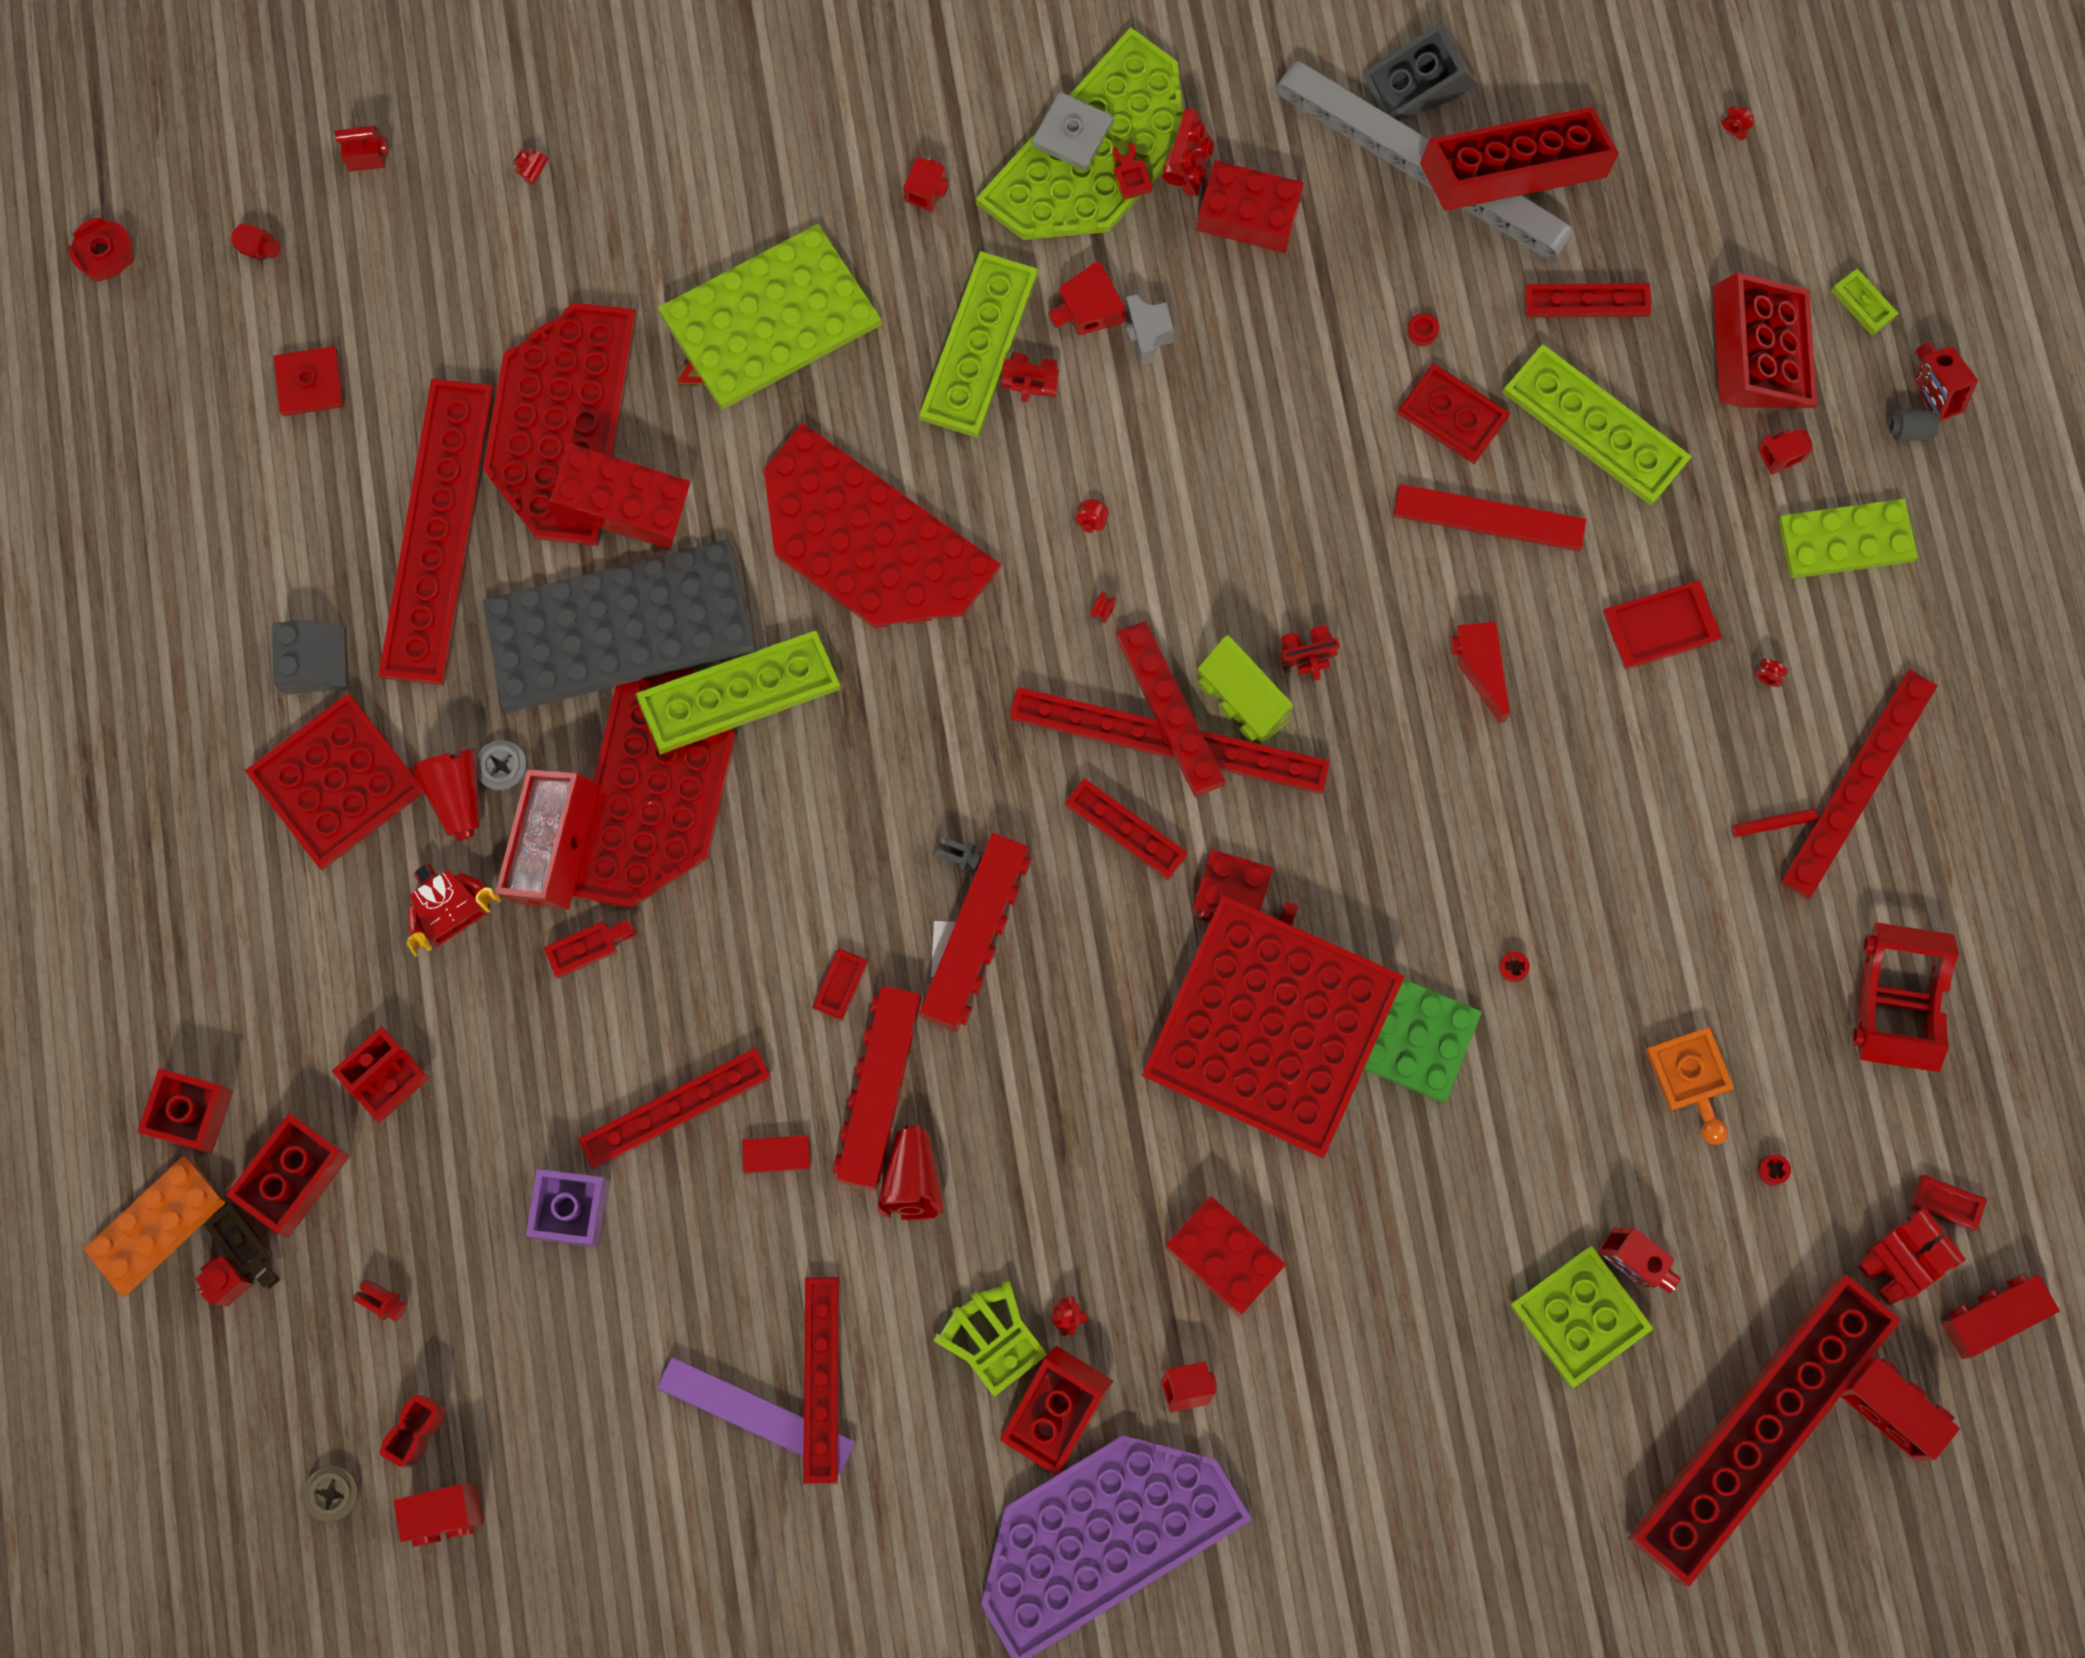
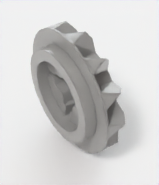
M499 740L491 742L483 747L477 755V777L484 786L494 791H509L511 787L521 783L524 773L527 772V759L523 751L510 741ZM495 758L501 762L509 760L506 765L510 773L507 774L503 771H499L497 774L494 773L497 767L492 759Z

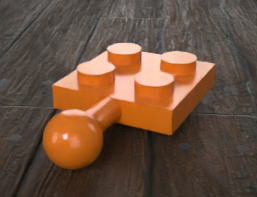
M1710 1027L1647 1048L1645 1051L1669 1111L1672 1112L1696 1103L1704 1122L1701 1128L1702 1138L1711 1145L1722 1144L1728 1137V1127L1722 1120L1716 1118L1709 1098L1732 1091L1734 1086Z

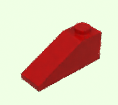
M1496 621L1458 625L1454 636L1450 637L1452 656L1457 655L1458 666L1499 723L1505 722L1510 714Z

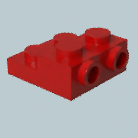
M1211 849L1192 912L1197 913L1199 919L1210 923L1222 895L1261 912L1274 868Z

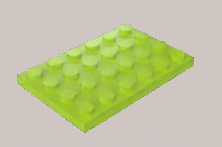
M819 224L658 307V313L699 377L703 380L721 411L882 325V319Z

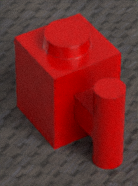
M376 126L335 130L337 143L340 142L341 158L349 172L385 167V155H389L387 138L381 136Z

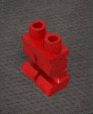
M1925 1207L1915 1209L1907 1217L1909 1221L1907 1224L1903 1223L1894 1227L1875 1244L1867 1248L1865 1251L1868 1254L1857 1264L1858 1269L1868 1280L1875 1277L1881 1271L1889 1280L1887 1284L1877 1290L1879 1296L1887 1305L1914 1298L1936 1280L1942 1278L1947 1270L1954 1269L1966 1261L1965 1257L1947 1235L1938 1237L1944 1231ZM1932 1241L1928 1245L1930 1250L1916 1253L1923 1248L1925 1243Z

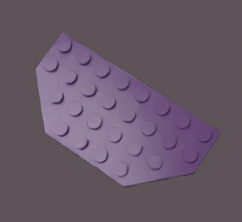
M1122 1435L1005 1507L981 1606L1010 1657L1031 1658L1250 1522L1252 1518L1216 1459Z

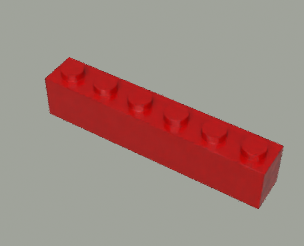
M995 833L991 834L919 1012L921 1018L958 1032L961 1024L967 1025L973 1007L968 1006L973 994L979 995L985 977L981 976V972L985 964H991L997 947L993 946L997 934L1002 935L1009 919V917L1004 916L1008 904L1014 906L1020 892V887L1016 886L1020 874L1026 876L1031 865L1032 857L1028 856L1029 848L1027 845Z
M881 986L880 994L874 993L870 1009L871 1013H875L873 1025L866 1026L863 1044L868 1046L865 1058L859 1057L855 1076L860 1077L858 1089L851 1090L848 1108L853 1109L850 1122L844 1121L840 1141L845 1142L843 1153L836 1155L833 1165V1173L837 1174L836 1180L839 1183L878 1191L922 1002L919 993Z

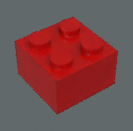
M159 1068L137 1133L212 1154L233 1090L219 1084Z
M459 1484L393 1500L400 1541H412L413 1547L441 1542L440 1535L446 1534L447 1539L475 1534L474 1527L484 1525L476 1484Z

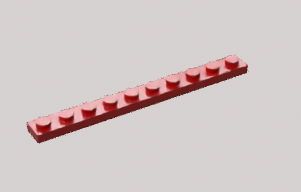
M1017 687L1010 714V720L1175 759L1156 719ZM1200 730L1220 770L1318 794L1323 793L1330 764L1329 760Z

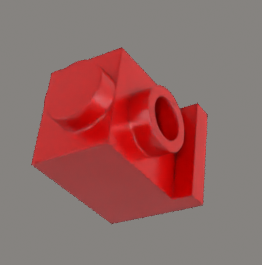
M1802 428L1792 432L1786 429L1775 434L1773 437L1769 434L1762 439L1757 447L1771 475L1805 461L1813 450L1811 438Z

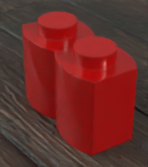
M417 1394L413 1396L403 1407L398 1425L393 1427L385 1436L381 1444L380 1455L399 1467H411L416 1464L426 1450L428 1437L433 1435L442 1425L446 1415V1407L427 1395Z

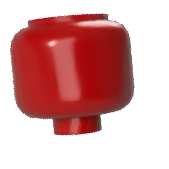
M1088 499L1080 504L1075 520L1078 525L1082 526V530L1087 533H1091L1093 530L1101 531L1105 528L1109 511L1101 501Z

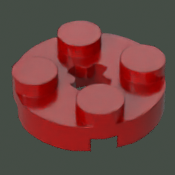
M93 218L82 223L73 233L75 238L72 241V246L69 244V256L74 265L81 273L89 276L94 281H102L118 275L133 263L135 257L132 239L125 228L116 221H105L104 218ZM102 243L104 246H108L104 253L95 254L98 250V244Z

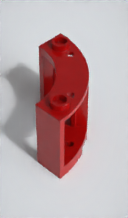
M1875 922L1871 935L1866 934L1863 943V953L1866 954L1859 994L1858 1025L1853 1033V1045L1858 1046L1859 1059L1940 1072L1949 1049L1947 1013L1941 1012L1943 992H1950L1952 976L1959 955L1955 935ZM1885 949L1934 956L1927 993L1878 985ZM1876 1004L1924 1011L1923 1039L1877 1032L1875 1022Z

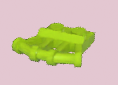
M1010 1280L1002 1282L1000 1287L979 1293L975 1291L970 1295L972 1299L960 1308L956 1306L951 1310L953 1313L940 1335L936 1333L932 1340L967 1361L994 1397L1048 1355L1022 1322ZM1006 1299L1014 1325L1006 1330L987 1304ZM978 1310L982 1311L1000 1335L989 1345L968 1319ZM961 1324L981 1349L975 1356L951 1342Z

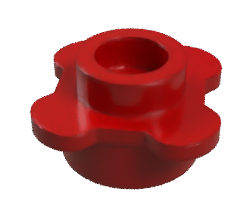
M1731 106L1728 109V116L1721 121V124L1725 130L1735 135L1737 139L1744 140L1748 136V129L1754 126V117L1745 107Z

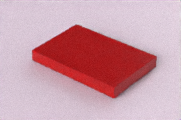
M1435 363L1431 364L1397 412L1399 416L1474 465L1511 414Z

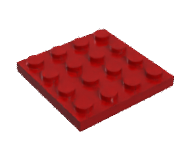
M349 693L244 770L321 870H324L424 794L417 779Z

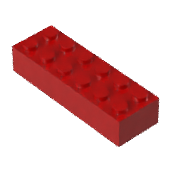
M1592 106L1430 138L1420 165L1444 211L1607 178L1619 152Z

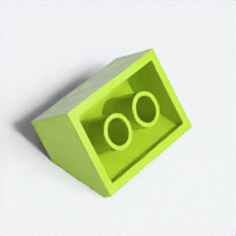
M1227 635L1199 666L1196 677L1198 679L1197 685L1207 696L1212 694L1218 700L1219 709L1228 719L1233 717L1241 725L1239 729L1248 741L1253 742L1255 740L1257 744L1263 745L1289 723L1293 704L1235 641Z

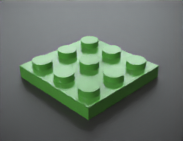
M1404 979L1364 1070L1445 1104L1482 1012Z

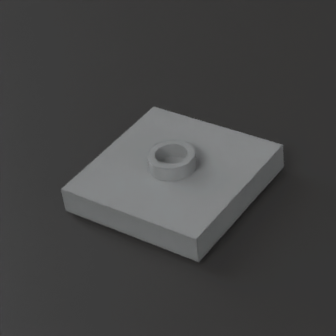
M1059 92L1035 134L1032 146L1087 171L1114 123V116Z

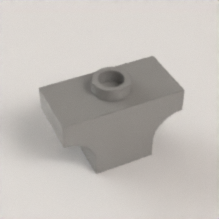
M1138 294L1126 297V313L1129 323L1125 324L1129 342H1135L1141 365L1153 363L1156 349L1173 343L1174 328L1167 303L1150 305L1143 302Z

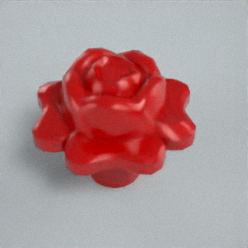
M1069 1296L1068 1298L1061 1297L1059 1304L1053 1306L1051 1321L1059 1329L1061 1336H1066L1067 1334L1074 1335L1076 1327L1087 1320L1086 1311L1079 1310V1304L1075 1303L1074 1296Z

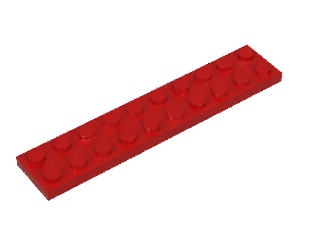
M431 379L378 675L381 679L444 685L495 392L493 385Z

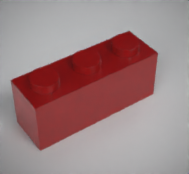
M2025 1273L2019 1274L2006 1281L2009 1286L2008 1288L2000 1292L1996 1288L1990 1289L1977 1296L1980 1301L1979 1303L1971 1307L1964 1303L1948 1311L1950 1318L1942 1321L1941 1324L1961 1359L1972 1358L2060 1312L2040 1275L2027 1277Z

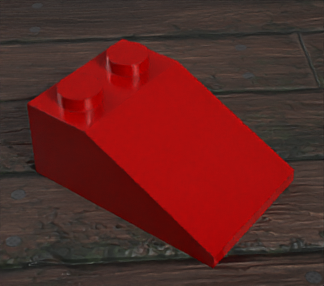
M1056 1345L1043 1360L1000 1441L1057 1476L1062 1471L1114 1381Z

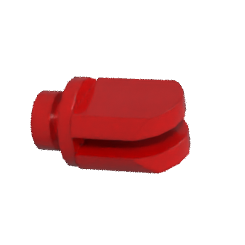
M242 223L232 232L231 243L241 254L258 260H264L268 257L275 258L280 252L279 241L274 240L273 235L268 233L267 230Z
M369 1280L361 1282L359 1287L365 1293L356 1292L353 1297L355 1302L378 1314V1318L383 1321L390 1318L397 1322L403 1316L407 1304L399 1301L400 1294L390 1292Z

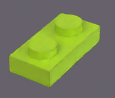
M1858 268L1837 283L1831 290L1871 336L1892 322L1899 314Z

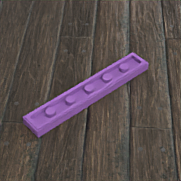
M671 1357L657 1389L803 1456V1417ZM838 1434V1473L842 1474L856 1442Z

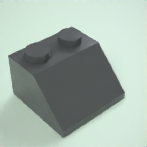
M307 620L272 623L274 685L284 695L348 689L345 627Z

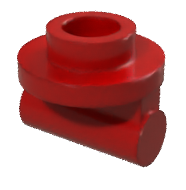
M530 147L527 151L521 149L513 161V164L516 165L515 173L523 177L527 183L534 185L549 158L536 151L533 147Z

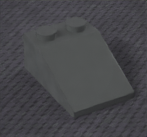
M1441 22L1362 73L1380 110L1398 121L1449 102L1477 84L1452 34Z

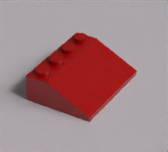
M1740 272L1713 285L1719 402L1743 408L1816 407L1817 395L1809 290Z

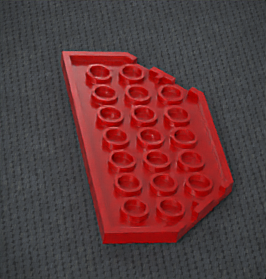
M573 303L564 309L565 313L551 323L550 321L546 322L529 334V339L516 348L513 346L503 353L483 471L537 540L599 546L601 528L549 513L548 508L568 443L612 457L614 456L637 313L635 309Z
M804 423L800 424L764 468L775 557L873 628L887 627L889 624L903 622L910 624L932 621V618L950 616V618L964 616L1001 569V564Z
M691 667L615 686L593 781L601 786L572 898L631 909L709 858L736 734L733 729L660 754L636 698V693L693 674L694 671Z

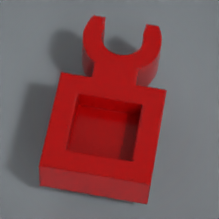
M1132 142L1128 143L1129 154L1126 156L1120 155L1117 147H1113L1112 151L1113 161L1118 165V167L1114 168V176L1122 200L1152 192V184L1144 160L1135 162L1136 148Z

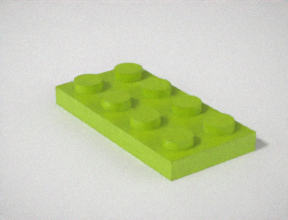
M1905 499L1781 515L1778 519L1790 579L1911 563L1918 559Z

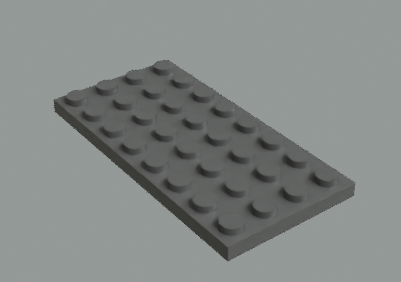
M729 539L483 600L502 708L505 714L755 651Z

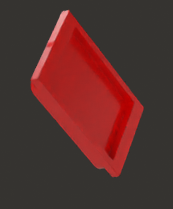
M1700 580L1603 610L1613 637L1612 640L1616 645L1624 669L1635 668L1707 646L1722 638Z

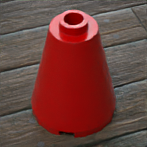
M475 749L460 750V756H456V754L449 755V753L419 761L416 765L411 766L413 774L448 837L454 836L456 841L474 837V830L479 829L477 757Z
M906 1125L903 1127V1130L898 1131L896 1134L877 1202L878 1213L885 1217L891 1218L893 1212L901 1214V1220L922 1221L936 1218L937 1211L941 1214L944 1213V1201L930 1134L923 1130V1127L920 1125Z

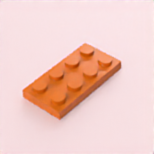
M184 1155L83 1250L116 1292L126 1297L221 1208L226 1201L192 1160Z

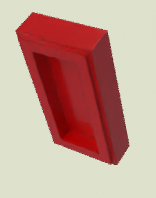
M838 948L812 1008L843 1021L869 961Z
M808 1135L742 1139L744 1174L811 1170Z
M1920 1175L1910 1207L1914 1209L1925 1207L1935 1217L1966 1229L1977 1231L1987 1199L1929 1176Z

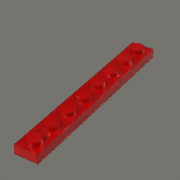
M1911 669L1905 673L1780 881L1781 883L1807 899L1812 897L1938 685Z

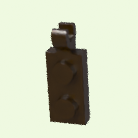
M229 1203L203 1224L241 1276L247 1277L250 1273H253L261 1286L264 1288L267 1286L269 1289L281 1281L277 1274L265 1263L273 1255L235 1204Z

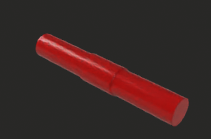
M1815 808L1735 824L1731 826V830L1736 838L1817 821L1818 817Z

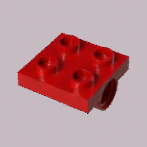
M1184 109L1174 147L1168 151L1161 175L1165 182L1182 187L1185 194L1190 196H1198L1200 186L1204 184L1206 179L1208 158L1213 155L1214 151L1213 139L1209 136L1205 124L1196 110Z

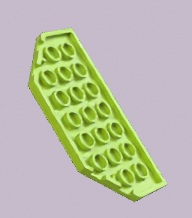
M1132 27L1127 30L1069 95L1114 116V123L1087 171L1033 147L1032 140L1035 136L1034 134L976 198V205L1022 240L1106 233L1112 230L1142 196L1122 200L1114 176V168L1118 167V165L1112 158L1113 147H1117L1120 155L1126 156L1129 154L1128 143L1132 142L1136 148L1135 162L1144 160L1151 184L1163 172L1168 151L1174 147L1183 116L1178 61Z

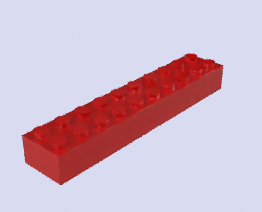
M1848 1275L1836 1277L1627 1539L1677 1583L1690 1587L1900 1323L1901 1319Z

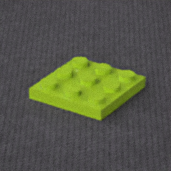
M1592 1245L1509 1305L1571 1389H1574L1654 1329Z

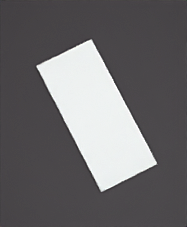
M934 921L931 977H934L956 922Z

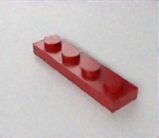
M1650 283L1525 284V318L1649 317L1651 314Z
M1083 778L1065 802L1067 808L1168 881L1188 856V852L1086 778Z

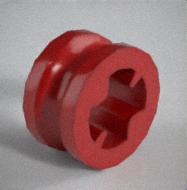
M1102 591L1093 606L1090 617H1100L1101 622L1105 624L1113 612L1117 598L1114 596L1108 598L1107 593Z
M1762 659L1760 662L1761 669L1756 670L1755 677L1766 685L1780 687L1783 683L1781 677L1787 675L1788 669L1775 660Z
M1515 951L1503 956L1499 964L1501 975L1509 982L1523 980L1530 969L1528 958L1524 954ZM1514 958L1517 964H1523V970L1520 969L1518 971L1520 975L1515 976L1511 970H1506L1505 963L1509 965L1511 962L1509 959Z
M1773 1154L1760 1161L1757 1172L1759 1178L1765 1184L1775 1186L1789 1179L1791 1166L1785 1157ZM1768 1162L1771 1165L1776 1162L1780 1165L1778 1169L1779 1173L1782 1174L1780 1178L1778 1175L1774 1177L1768 1175L1770 1172V1168L1767 1166Z

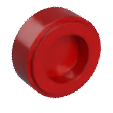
M1427 313L1413 316L1407 328L1408 338L1418 346L1432 344L1439 332L1438 321Z

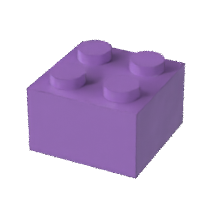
M537 1169L526 1236L533 1240L599 1248L610 1181L598 1176Z

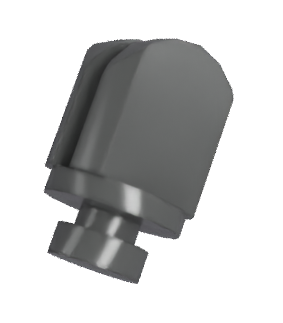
M939 836L938 843L961 851L964 854L963 857H959L934 848L933 855L959 864L962 871H966L970 865L971 869L977 871L984 852L977 851L975 853L976 845L973 843H969L966 846Z

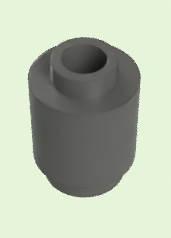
M1897 409L1888 420V431L1895 440L1927 441L1929 438H1935L1939 429V417L1937 413H1931L1929 409Z

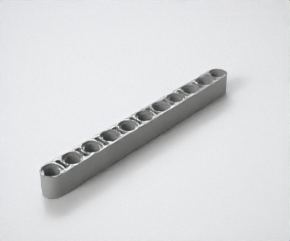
M1298 61L1292 63L1276 85V91L1283 99L1433 190L1420 165L1429 139L1309 66ZM1521 195L1462 207L1549 260H1556L1573 236V230L1566 222Z

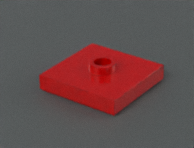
M335 346L273 355L279 413L282 417L344 407L338 350Z

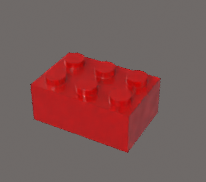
M1214 160L1198 215L1197 231L1286 253L1301 202L1304 182Z
M288 1113L227 1192L226 1196L271 1230L289 1238L350 1158V1155L303 1120Z
M1212 1196L1203 1203L1164 1248L1238 1317L1244 1313L1287 1265Z
M1879 1358L1870 1359L1842 1394L1841 1398L1914 1461L1936 1460L1961 1429L1953 1422L1954 1416L1940 1405L1935 1407L1925 1398L1927 1393L1920 1386L1911 1381L1907 1383L1897 1375L1900 1372L1899 1369L1885 1358L1881 1360Z

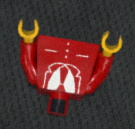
M426 864L414 873L421 887L410 895L413 903L408 908L409 938L407 945L414 957L418 956L417 951L423 946L426 947L427 951H430L432 946L428 940L436 947L442 945L488 915L490 912L488 909L489 903L493 900H497L500 903L501 898L491 888H488L483 881L464 873L454 875L449 870L438 876L431 864Z

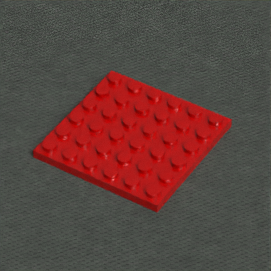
M1222 895L1142 1076L1324 1159L1405 976Z

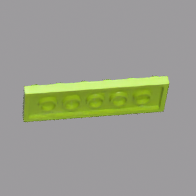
M982 251L979 252L920 411L919 419L921 421L979 439L1003 373L1004 359H1008L1037 280V268Z
M1544 344L1538 348L1503 390V394L1650 506L1656 502L1692 458L1690 454Z
M815 630L636 693V698L660 754L839 691L840 683Z

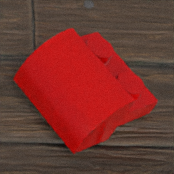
M382 1026L331 1071L378 1123L383 1121L429 1079L409 1052Z

